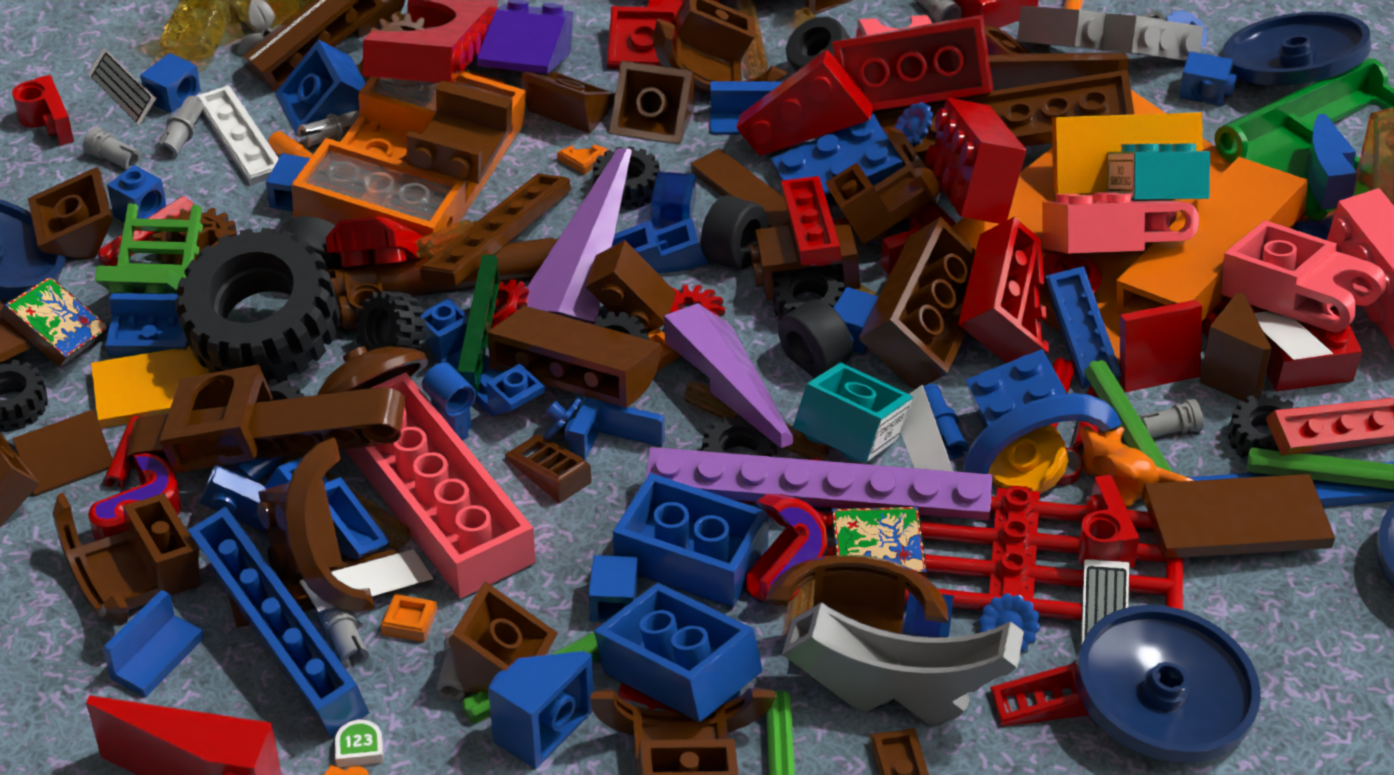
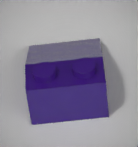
M508 0L507 4L499 7L494 14L478 54L476 66L548 74L570 54L574 11L563 10L564 6L560 4L545 3L542 4V8L530 7L529 2L525 0Z

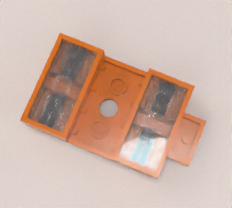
M466 69L452 82L512 99V129L479 184L407 164L406 135L409 131L423 134L436 113V88L440 83L370 77L359 92V117L340 142L325 138L291 184L293 218L300 216L317 217L336 225L340 220L384 217L396 221L430 239L436 244L437 253H439L523 127L525 119V90L506 85L503 80Z

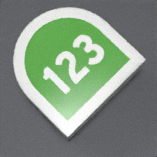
M354 720L346 723L338 730L335 737L337 767L384 763L382 733L376 724L368 720Z

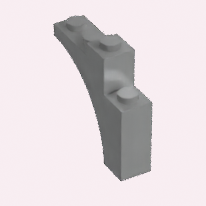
M1021 6L1017 41L1048 46L1125 52L1127 54L1187 61L1190 51L1200 53L1204 26L1164 21L1163 19L1137 15Z
M821 602L792 619L782 655L858 711L869 712L880 705L888 704L894 698L927 724L938 726L950 719L958 718L965 712L969 704V692H975L982 685L1002 675H1008L1017 668L1021 658L1020 649L1024 631L1010 621L997 628L967 636L949 638L915 637L891 633L861 624L830 609Z

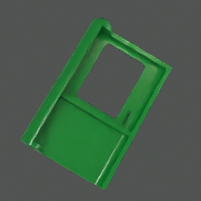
M1374 58L1365 59L1359 65L1344 73L1313 83L1219 127L1215 132V146L1219 154L1231 164L1238 157L1308 180V155L1313 128L1318 114H1326L1334 123L1369 105H1378L1394 115V88L1388 85V74L1384 65ZM1394 153L1371 165L1355 155L1353 168L1358 174L1353 196L1378 188L1382 190L1394 184ZM1307 182L1306 211L1303 214L1313 220H1322L1334 214L1336 208L1322 209L1312 193L1309 182Z

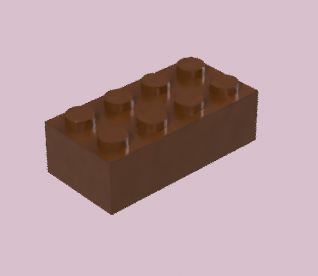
M941 216L909 236L858 338L910 388L914 389L921 385H928L948 373L966 334V331L958 323L976 250Z

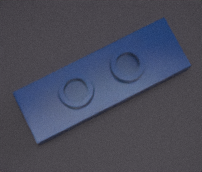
M1084 266L1045 276L1044 284L1070 359L1074 362V371L1081 389L1091 386L1084 375V370L1094 360L1096 362L1100 360L1105 361L1117 381H1119L1122 373Z

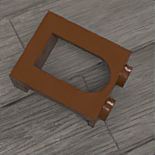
M259 365L180 379L159 440L174 473L255 460L258 448L248 427L255 404L272 401L273 398ZM227 406L223 420L187 426L192 411Z

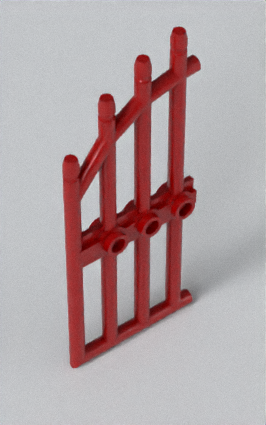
M1010 485V489L997 488L996 497L991 496L990 513L995 514L994 528L920 521L923 539L992 545V561L925 554L927 572L990 578L989 594L938 589L949 608L983 611V607L990 605L994 597L1001 598L1004 594L1008 593L1012 597L1021 595L1025 601H1030L1034 605L1033 610L1038 612L1039 617L1083 621V603L1035 599L1034 584L1043 583L1084 588V570L1036 565V550L1077 554L1079 537L1038 533V518L1082 522L1084 517L1088 515L1087 506L1039 501L1040 492L1029 491L1024 486ZM1127 510L1135 528L1154 530L1148 512ZM817 511L824 525L832 529L831 512L826 514L824 511ZM1138 543L1136 560L1166 563V578L1129 575V592L1165 596V606L1183 610V558L1164 559L1159 545ZM828 546L827 556L835 555L834 546ZM906 590L905 603L920 604L916 600V598L909 591Z

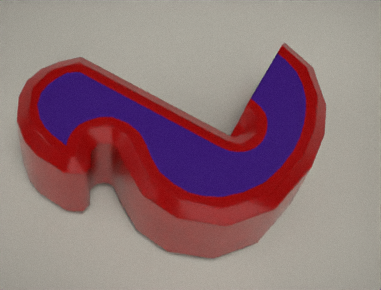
M148 453L133 455L137 476L142 485L92 504L88 512V518L94 541L125 532L124 505L165 493L177 515H179L182 508L175 473L168 461L160 456Z
M766 494L756 501L758 506L783 529V532L745 575L746 588L749 594L765 602L769 587L782 573L806 560L823 557L827 547L826 526L817 511L808 503L783 494ZM800 589L795 591L789 602L799 594Z

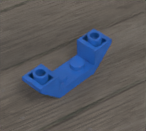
M448 298L424 311L421 319H426V326L422 327V332L426 333L425 339L437 363H449L458 371L469 316ZM486 354L478 395L475 401L491 416L512 411L545 392V386L521 364L506 372L490 368L489 356Z

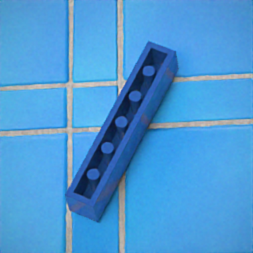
M227 507L222 508L188 529L203 561L329 737L336 736L338 730L346 723L360 720L368 715L370 712L355 681Z

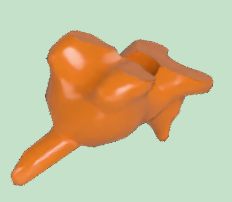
M1090 426L1080 428V435L1084 445V453L1080 454L1083 461V470L1087 475L1094 477L1111 474L1126 509H1130L1135 501L1143 499L1142 491L1146 483L1193 481L1188 477L1156 467L1154 461L1145 453L1122 444L1123 427L1105 432H1095Z

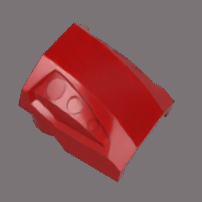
M384 217L340 220L326 236L327 252L340 255L341 267L366 265L373 262L375 264L395 263L437 254L436 244L430 239L396 221Z

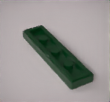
M482 254L457 371L475 389L476 397L488 345L487 332L491 330L500 286L498 258H496V255Z

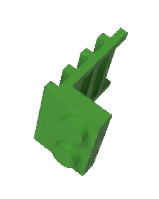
M128 204L117 266H97L94 281L108 289L109 295L112 293L177 294L176 290L182 277L186 278L185 269L194 260V255L199 254V247L196 243L198 233H202L203 225L200 223L202 207L192 205L189 220L136 219L138 206L136 204ZM134 231L187 232L186 242L133 241ZM130 253L183 255L182 265L129 263Z

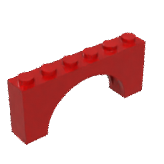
M407 0V13L411 15V22L416 23L420 18H423V28L425 29L415 31H371L363 39V76L440 83L443 80L452 83L460 73H463L465 67L471 64L472 59L479 54L494 14L498 9V0Z

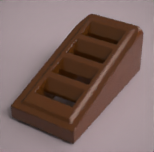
M538 434L505 454V459L559 504L592 483L591 465L588 462ZM535 447L540 449L529 457L523 456ZM545 455L548 456L547 458H545V459L542 460L541 462L536 463V461H538L539 459H541V458L544 457ZM555 462L557 463L550 469H547V467H549L550 465L554 464ZM562 470H565V472H563L562 474L558 475L559 472H561Z

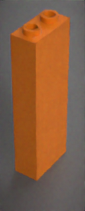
M1238 157L1210 185V199H1196L1192 203L1199 215V226L1194 237L1184 241L1154 242L1117 279V312L1126 314L1196 299L1202 305L1203 321L1211 310L1225 297L1221 295L1224 253L1264 220L1290 228L1306 211L1308 180ZM1184 214L1169 227L1172 231H1180L1184 227L1186 221Z

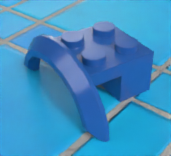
M1041 349L965 380L976 414L984 430L969 448L964 459L962 472L988 474L993 461L1005 447L1017 438L1040 427L1057 422L1076 420L1093 424L1102 432L1119 426L1121 421L1115 409L1107 402L1091 395L1067 394L1046 354Z

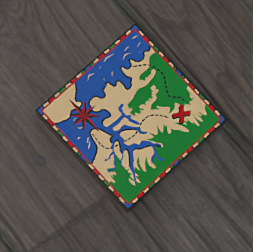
M51 276L4 304L0 311V316L59 367L92 346L109 330V326Z
M918 506L832 509L831 523L835 555H865L891 560L914 569L924 577H927Z

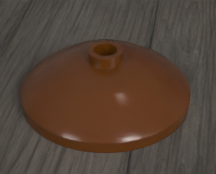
M362 346L342 357L345 363L326 378L317 395L369 389L404 373H407L412 378L426 367L428 359L424 352L413 348L387 346L367 351L365 346Z

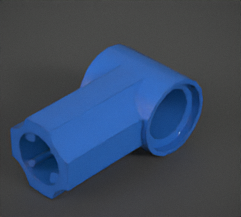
M449 363L436 364L428 370L422 380L423 391L431 398L432 405L463 441L469 437L468 431L472 427L470 408L476 399V391Z

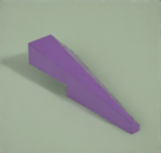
M618 148L553 246L527 287L529 290L527 297L529 301L528 307L595 324L594 318L598 316L600 302L585 288L595 256L612 247L631 149Z
M698 303L664 315L665 343L710 378V392L780 448L793 444L791 432L733 327Z

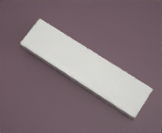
M225 86L195 96L197 100L203 102L204 108L202 113L250 186L266 181L279 158L231 87Z

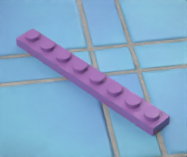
M650 447L646 478L649 473H653L733 500L757 501L766 494H783L802 500L810 506L843 509L918 506L919 515L988 521L990 516L991 474Z

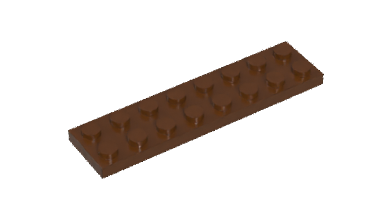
M1128 70L953 98L990 105L1024 147L1052 143V117L1135 115ZM946 100L924 103L930 106L933 116L931 118L932 124L928 128V134L919 145L914 146V150L922 162H925L928 147L935 143L938 132L935 130L936 115L940 108L944 109ZM912 105L872 111V114H874L882 129L887 126L894 128L897 124V119L903 114L904 110Z

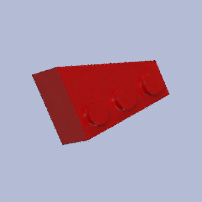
M827 49L741 113L736 129L756 153L762 156L869 121L873 105Z
M1013 217L979 235L958 323L960 327L1005 363L1043 349L1045 354L1049 353L1048 341L1042 340L1041 321L1047 319L1046 307L1039 304L1038 287L1044 285L1041 239L1017 218Z

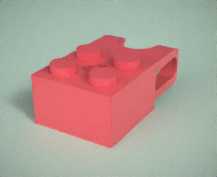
M1115 192L1093 193V195L1055 194L1056 201L1042 202L1043 249L1063 253L1145 251V242L1184 241L1191 239L1196 234L1199 226V215L1196 208L1186 202L1161 199L1131 200V194H1117ZM1181 211L1186 219L1184 227L1180 231H1172L1169 227L1176 221L1175 212Z
M1265 220L1224 253L1221 295L1233 298L1237 293H1244L1250 305L1331 332H1340L1353 322L1355 305L1368 306L1382 296L1386 289L1385 274L1374 263L1337 252L1336 243ZM1354 278H1365L1370 283L1371 290L1354 284ZM1335 306L1339 311L1340 317L1333 314L1330 308Z

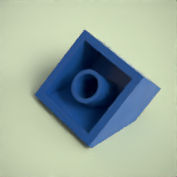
M318 39L275 94L296 135H298L299 125L324 120L328 114L334 113L338 116L359 110V92L366 83L351 56Z
M585 651L523 657L518 658L506 671L497 673L488 687L493 743L534 769H537L593 712L590 695L594 692L592 655Z

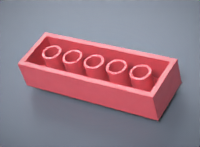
M404 373L372 387L392 388L404 395L405 407L401 437L398 441L391 444L344 450L459 599L478 591L485 581L488 584H492L536 563L532 525L409 375Z

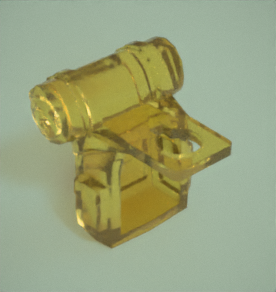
M179 0L161 34L160 48L167 55L171 53L184 60L193 61L213 57L226 26L249 21L251 0Z

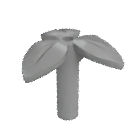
M251 0L249 12L243 15V23L255 33L246 35L241 40L237 49L238 55L245 54L278 27L270 28L275 15L271 7L263 0Z

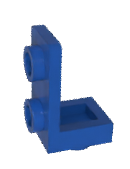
M585 397L576 417H571L566 424L564 440L569 442V451L586 460L599 432L662 447L665 442L664 416Z

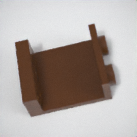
M442 80L436 88V113L423 134L409 131L406 135L407 164L479 184L512 129V99Z
M847 218L834 219L833 223L840 243L841 260L831 261L827 265H839L844 289L846 287L861 289L858 253L850 223ZM791 225L756 229L757 244L750 245L752 267L754 268L756 287L764 286L766 301L773 300L771 272L815 266L810 264L801 265Z

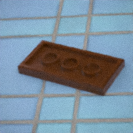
M1310 474L1146 483L1142 491V496L1164 559L1332 548L1335 541L1334 533Z

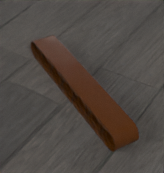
M379 387L258 402L255 404L248 427L258 448L255 460L307 454L318 443L330 438H335L338 450L395 443L401 437L405 397L395 389ZM227 406L194 410L191 412L187 426L223 420ZM168 414L145 416L134 421L126 459L132 468L136 469L133 455L148 453L160 456L168 461L159 441Z

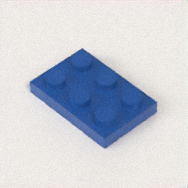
M874 114L871 115L869 121L826 134L771 158L773 167L781 181L819 176L828 205L836 202L825 182L856 162L872 185L883 181L904 167L901 158Z

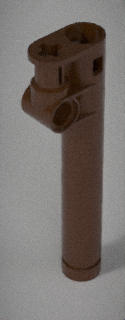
M560 236L557 239L550 237L508 243L494 254L498 258L500 282L503 281L504 284L509 283L510 279H515L516 282L533 279ZM436 254L395 263L375 264L374 262L366 265L328 269L339 302L340 319L335 329L342 328L344 332L355 330L356 323L360 322V318L357 317L358 311L364 309L362 303L365 299H370L369 295L372 293H377L378 291L410 294L412 295L411 297L475 288L479 267L457 286L421 280L420 268Z

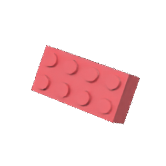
M1378 188L1338 202L1327 241L1336 243L1337 252L1374 263L1383 270L1386 278L1385 292L1374 303L1363 306V308L1366 310L1369 319L1377 324L1394 349V205ZM1354 278V284L1371 290L1370 283L1365 278Z

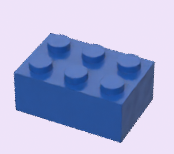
M649 473L613 530V553L622 557H638V575L734 607L746 587V573L768 548L769 516L762 509Z
M656 583L594 630L605 674L698 722H701L763 672L754 628L660 583Z

